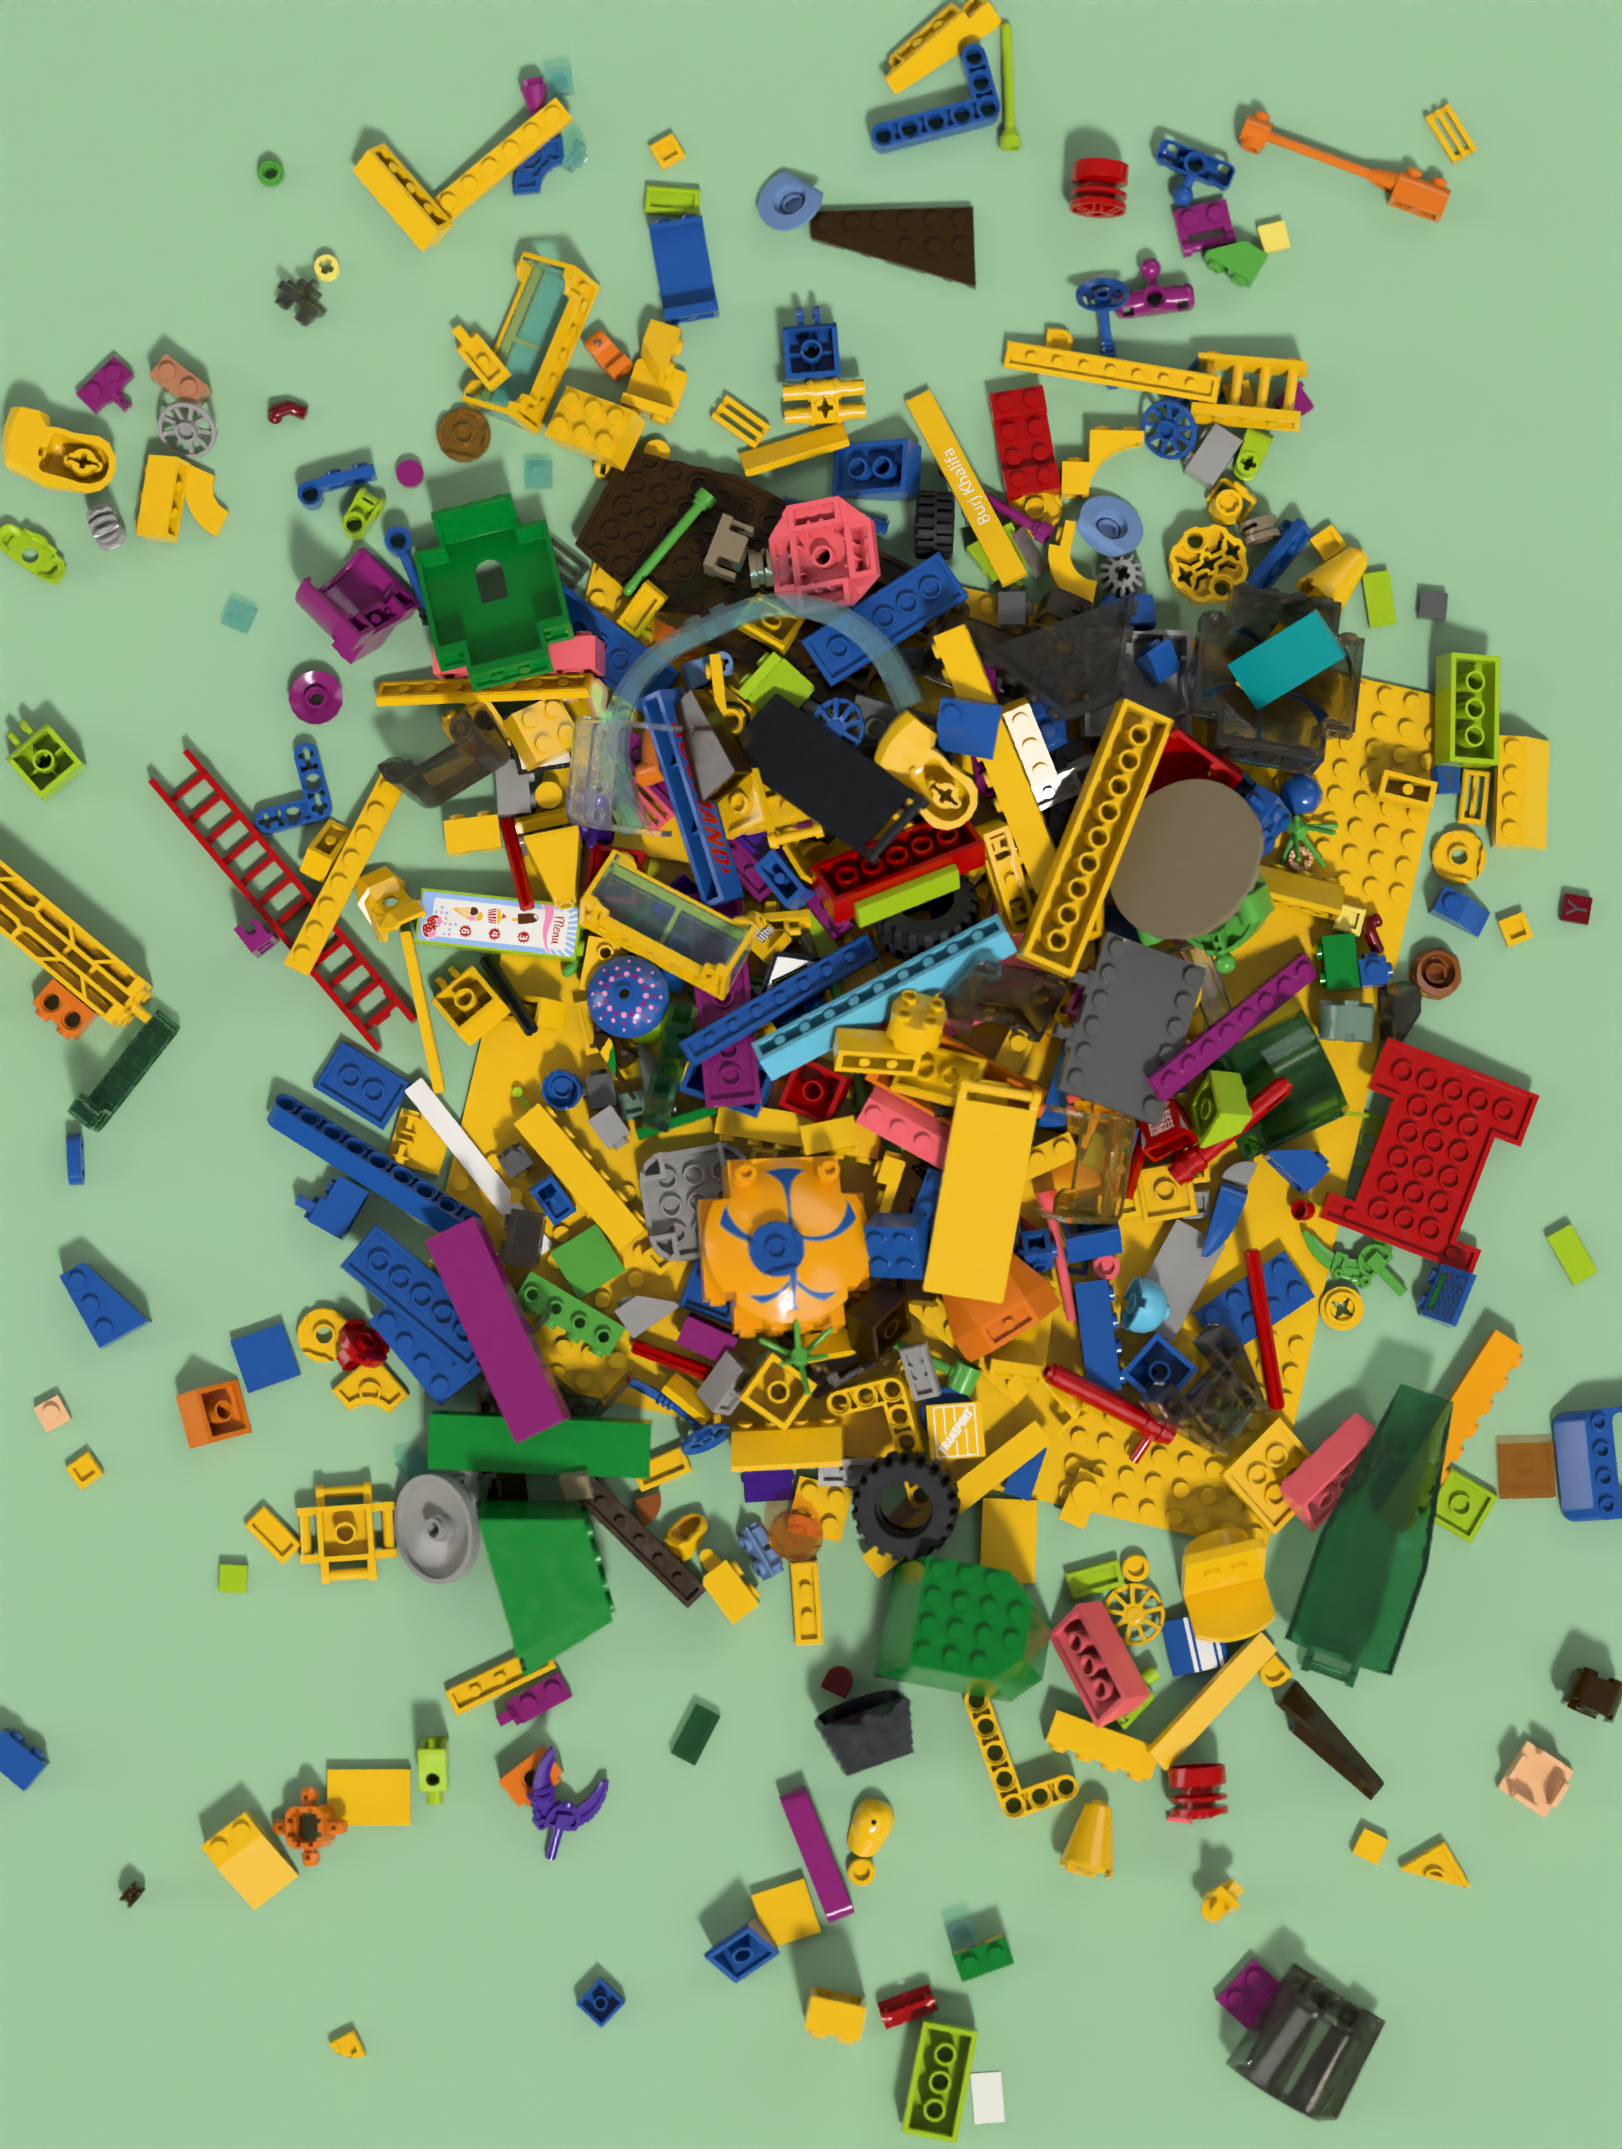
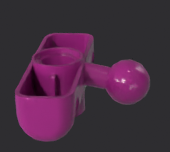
M1147 258L1140 265V273L1146 278L1147 288L1131 290L1129 301L1123 307L1116 309L1115 315L1119 319H1130L1190 311L1195 306L1193 286L1189 283L1158 286L1157 276L1161 272V265L1158 260ZM1118 292L1120 301L1123 299V295ZM1151 295H1158L1162 301L1159 305L1154 306L1147 302V298ZM1188 301V307L1178 309L1177 302ZM1134 308V314L1125 316L1123 315V309Z

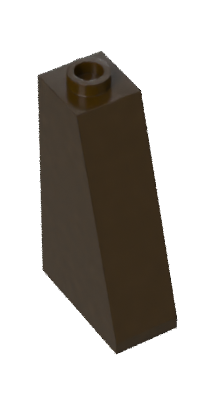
M692 688L681 695V699L674 705V710L698 800L700 803H719L753 771L709 690H696Z

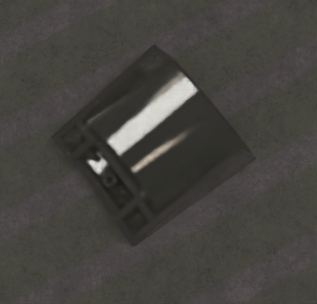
M1293 1963L1226 2064L1258 2089L1295 2111L1315 2121L1337 2120L1386 2021L1364 2007L1355 2006L1318 1982L1316 1976Z

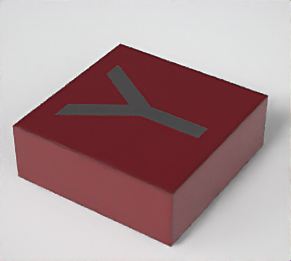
M1565 893L1560 921L1587 926L1593 898Z

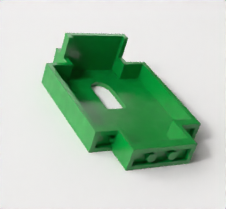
M511 493L499 494L483 500L471 501L463 505L432 512V522L440 546L426 548L413 554L440 671L445 672L466 666L474 692L554 672L548 645L574 639L575 636L546 519L520 525ZM486 560H494L502 566L508 597L482 603L476 578V569L480 563Z

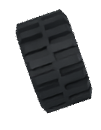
M919 490L916 495L914 554L917 559H927L938 551L944 560H950L952 557L955 522V497L952 491Z

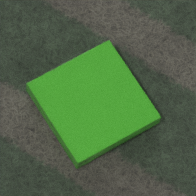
M597 1223L550 1252L578 1299L583 1298L626 1271Z

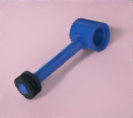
M394 526L384 536L385 546L391 555L400 558L415 595L421 603L420 606L423 613L419 615V618H423L421 620L423 621L422 625H429L418 573L410 556L413 548L412 537L406 528ZM401 535L406 538V543L403 547L395 548L391 545V541L395 536Z

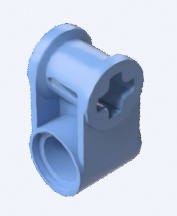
M715 652L713 654H721L724 662L729 661L725 665L726 670L723 671L725 679L733 673L734 661L726 652ZM709 655L680 665L688 689L695 688L699 690L712 684V679H707L705 668V663H710Z

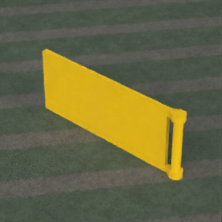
M964 1076L959 1077L922 1285L924 1291L1003 1303L1036 1117L1042 1097L1040 1089L1032 1088L1030 1091L971 1081L969 1077ZM969 1091L1028 1101L1029 1107L1026 1110L967 1100L966 1095Z

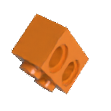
M54 978L32 1002L37 1007L35 1013L45 1022H48L50 1019L58 1025L55 1030L67 1040L70 1037L78 1040L99 1016ZM51 996H58L60 1000L59 1006L54 1010H49L47 1007L48 999ZM73 1013H78L81 1018L79 1025L76 1027L68 1025V1018Z

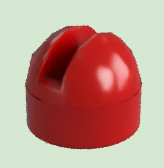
M1296 1199L1291 1206L1293 1218L1297 1221H1307L1313 1218L1315 1214L1314 1203L1308 1199Z

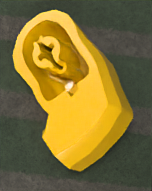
M21 406L11 407L4 425L2 441L3 459L8 471L40 487L54 491L88 494L98 492L110 484L116 471V456L109 442L99 436L73 433L63 428L51 427L50 416L42 411Z
M905 709L891 722L880 739L874 754V761L878 766L915 792L922 794L929 801L930 804L925 810L921 809L918 813L934 828L950 830L960 827L972 817L977 807L978 790L972 779L952 767L944 755L934 747L936 737L938 736L937 733L911 711ZM910 799L906 801L908 805H911L913 802Z

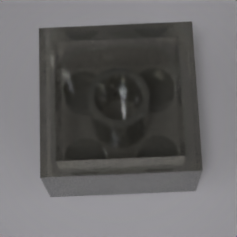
M511 1208V1213L505 1214L503 1230L508 1231L506 1241H501L499 1257L503 1258V1264L539 1270L547 1220L545 1213Z

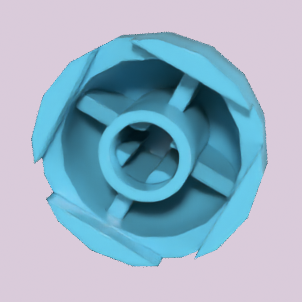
M1143 1277L1133 1278L1124 1294L1123 1299L1128 1300L1126 1309L1121 1308L1120 1323L1123 1329L1135 1333L1151 1332L1159 1327L1163 1320H1167L1170 1313V1305L1167 1304V1296L1164 1289L1158 1283Z

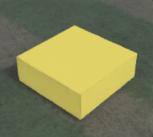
M1284 220L1257 227L1262 251L1269 254L1290 249Z
M1343 904L1341 916L1334 921L1332 930L1345 934L1355 933V936L1359 937L1366 909Z

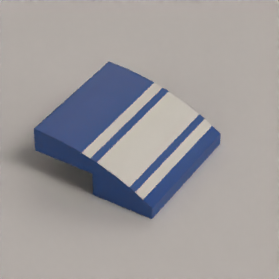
M1189 1617L1164 1621L1162 1630L1173 1677L1222 1667L1230 1659L1226 1642H1207L1195 1638Z

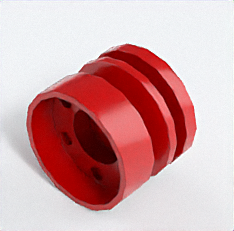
M1084 158L1074 161L1071 182L1079 187L1071 190L1070 197L1073 200L1070 201L1069 210L1074 214L1091 218H1114L1124 215L1126 213L1124 201L1127 199V193L1119 189L1126 187L1128 184L1129 166L1122 161L1109 158Z
M1199 1763L1169 1767V1787L1181 1788L1182 1793L1170 1796V1802L1182 1803L1181 1806L1170 1808L1171 1816L1186 1819H1208L1219 1814L1228 1813V1804H1215V1801L1227 1799V1793L1214 1791L1215 1786L1226 1783L1225 1764Z

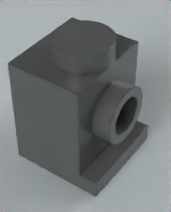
M520 1142L506 1148L497 1157L511 1180L535 1165Z

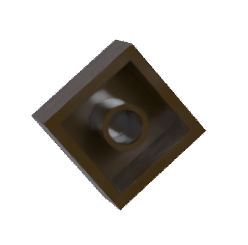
M883 1279L874 1287H870L866 1294L856 1304L851 1305L846 1313L851 1350L875 1364L912 1330L908 1294Z

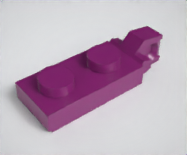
M560 1672L512 1697L510 1701L505 1703L508 1710L497 1715L496 1719L500 1726L512 1720L515 1721L516 1725H519L571 1698L572 1694Z

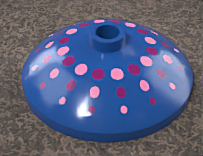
M632 955L619 956L605 962L592 976L587 990V1005L593 1020L605 1032L620 1038H636L649 1033L663 1020L669 1005V987L663 973L650 961ZM623 990H629V997L626 999H622L620 996Z

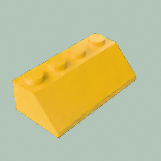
M1499 735V765L1493 766L1491 848L1546 850L1549 741L1528 736Z
M1270 864V867L1259 866L1260 874L1265 883H1267L1273 906L1335 921L1341 916L1345 886L1339 885V880L1324 877L1323 881L1313 879V874L1298 870L1294 874L1286 872V867L1277 864Z
M823 1416L820 1420L811 1421L807 1417L794 1418L786 1431L781 1430L768 1420L765 1423L742 1420L732 1427L731 1472L843 1466L845 1456L843 1419H837L836 1416Z

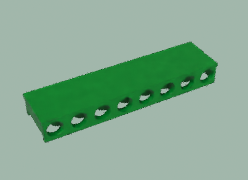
M434 1410L432 1413H429L427 1469L551 1475L588 1470L589 1476L649 1479L651 1471L652 1419L571 1416V1419L565 1420L523 1442L515 1444L502 1413Z

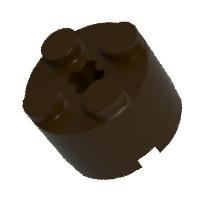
M1588 1667L1572 1670L1560 1702L1562 1704L1568 1703V1708L1588 1717L1596 1719V1716L1599 1714L1605 1716L1604 1722L1613 1723L1622 1700V1682L1610 1677L1608 1680L1598 1677L1599 1672Z

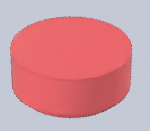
M1114 1255L1094 1259L1092 1270L1098 1279H1107L1109 1281L1118 1275L1120 1263Z

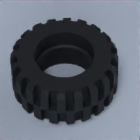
M964 874L959 875L960 889L875 922L878 941L881 942V947L887 953L890 952V956L898 961L903 959L904 963L980 923L978 895L973 883ZM925 909H935L946 913L939 918L926 921L908 917L912 913Z
M904 1449L902 1453L897 1454V1451H892L884 1458L880 1456L864 1471L853 1494L852 1518L857 1521L855 1528L858 1534H864L866 1537L864 1542L869 1547L872 1545L877 1547L878 1554L882 1556L885 1553L891 1554L893 1560L900 1561L901 1557H907L908 1561H913L920 1555L923 1557L929 1556L933 1550H939L945 1544L946 1539L950 1537L959 1516V1488L957 1483H953L951 1479L952 1473L949 1469L944 1470L941 1467L942 1462L937 1458L932 1461L927 1458L928 1454L922 1451L917 1455L912 1454V1450ZM909 1482L919 1486L927 1493L932 1503V1511L929 1519L923 1525L915 1528H903L887 1519L881 1509L880 1500L883 1491L890 1484Z

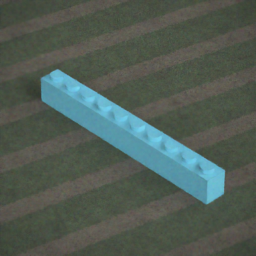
M997 913L751 1044L760 1064L771 1081H774L832 1050L836 1028L870 1030L891 1018L892 1004L896 998L901 996L904 990L910 989L916 993L933 997L1018 951Z

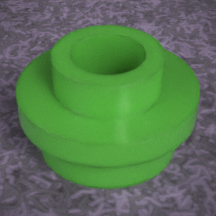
M269 159L259 165L257 175L263 185L275 187L283 181L285 171L281 163ZM269 170L276 171V175L273 178H268L266 174Z

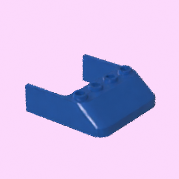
M1622 1406L1561 1412L1552 1421L1560 1509L1562 1515L1569 1521L1583 1522L1622 1519L1612 1423L1613 1416L1622 1412Z

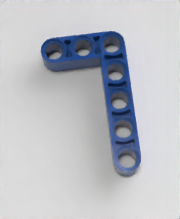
M970 44L962 52L961 67L970 96L969 100L875 125L871 132V145L873 149L881 154L889 153L995 124L999 118L1000 102L984 48L978 44ZM970 55H977L981 61L977 64H971L966 58ZM978 80H982L987 83L988 87L979 90L973 84ZM984 106H990L995 112L987 116L980 109ZM958 113H965L969 119L966 122H958L954 116ZM936 119L943 126L939 129H932L928 123ZM907 126H911L917 132L913 136H906L902 130ZM885 133L891 139L886 143H881L877 141L876 136Z

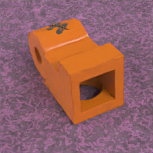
M601 330L596 331L583 343L587 352L614 384L633 369L632 361Z

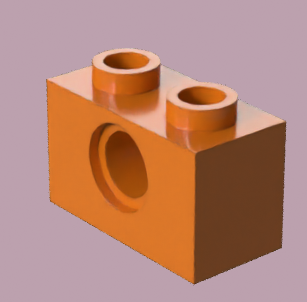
M544 1744L499 1779L500 1784L518 1807L524 1803L527 1807L532 1804L526 1795L533 1785L527 1783L525 1775L528 1771H536L541 1758L548 1750ZM556 1760L550 1773V1782L553 1784V1787L562 1780L559 1775L564 1771Z

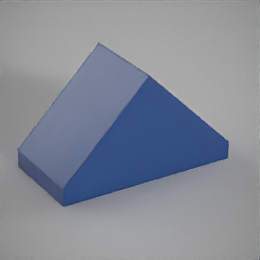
M549 1174L528 1189L554 1226L577 1211L552 1174Z

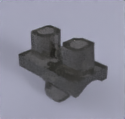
M301 277L297 284L292 280L287 282L282 280L278 285L281 291L275 303L285 310H289L295 302L300 305L301 309L294 318L303 326H309L316 318L323 317L328 311L317 302L322 297V294L316 290L319 281L315 278L307 282Z

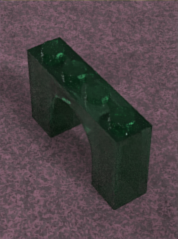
M674 1001L670 1003L656 1071H652L645 1097L641 1127L666 1133L669 1132L679 1088L688 1060L681 1050L679 1042L694 1034L698 1007Z

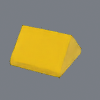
M758 592L738 617L736 627L739 631L785 656L805 619Z

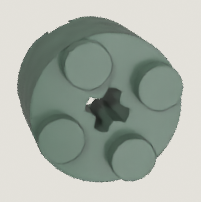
M1320 1000L1319 1040L1372 1042L1374 1003H1359V1001L1343 1000V1002Z

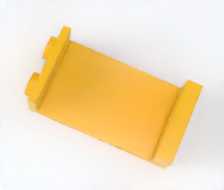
M1042 1276L1048 1281L1053 1291L1056 1292L1058 1282L1052 1281V1278L1048 1276ZM1053 1311L1034 1326L991 1352L988 1376L1043 1384L1045 1379L1042 1377V1373L1046 1367Z

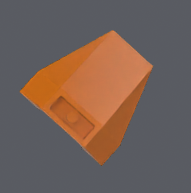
M1014 1253L1011 1256L1003 1303L942 1294L953 1340L968 1363L995 1351L1040 1322L1062 1304L1048 1281Z

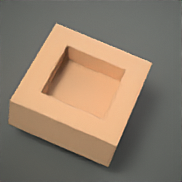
M56 1395L34 1407L46 1432H50L72 1419L60 1395Z

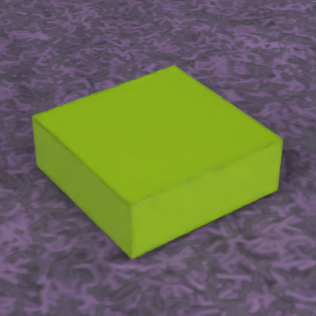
M220 1564L218 1592L247 1593L249 1565Z

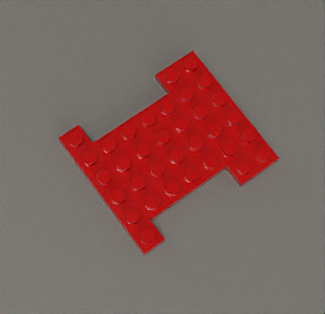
M1385 1037L1367 1089L1390 1097V1104L1354 1199L1350 1200L1327 1191L1318 1217L1439 1264H1445L1473 1274L1481 1249L1457 1241L1458 1234L1494 1139L1497 1138L1521 1147L1540 1095L1390 1037Z

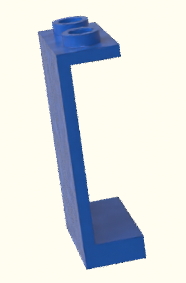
M692 213L682 215L679 220L670 221L669 218L655 220L654 224L649 225V232L666 324L675 325L719 317L718 302L702 216H696V214Z

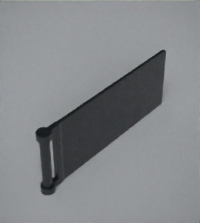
M777 693L735 737L750 767L759 769L764 785L851 847L872 865H875L880 860L879 856L917 813L921 809L925 810L930 804L922 794L915 792ZM908 799L913 801L871 849L866 848Z

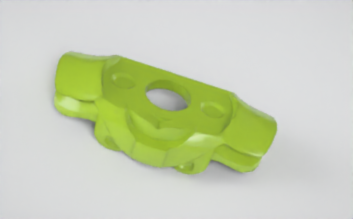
M5 524L0 528V550L39 579L51 585L58 584L64 578L67 571L64 560L56 554L57 550L51 546L44 535L32 532L27 528L21 530L13 524ZM27 549H34L38 553V558L33 563H27L22 558L23 552Z

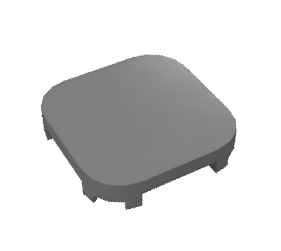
M717 1142V1144L664 1153L659 1152L652 1155L644 1163L640 1172V1191L645 1221L652 1250L660 1258L669 1262L700 1259L696 1204L699 1199L723 1198L722 1169L727 1160L746 1159L745 1155L738 1148L727 1144V1142Z

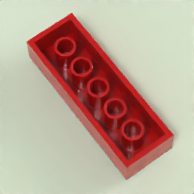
M969 820L962 826L950 830L934 828L927 821H923L903 829L879 856L880 860L875 865L870 864L864 857L852 849L811 865L810 871L813 890L834 923L838 924L855 917V902L954 863L959 869V875L985 866L984 841ZM879 839L870 842L866 848L871 849Z

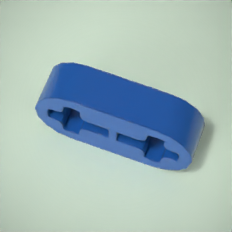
M68 1133L66 1140L69 1185H84L85 1158L83 1134Z

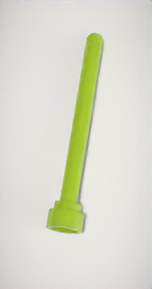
M1006 22L1001 26L1005 131L1002 132V136L999 139L1000 150L1010 152L1021 149V136L1015 130L1012 26Z

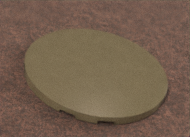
M1205 779L1184 780L1157 790L1143 800L1110 883L1111 893L1118 909L1136 928L1159 939L1187 940L1215 930L1228 921L1241 908L1240 904L1249 891L1252 892L1260 874L1261 855L1264 853V840L1260 822L1250 804L1233 789L1216 781Z

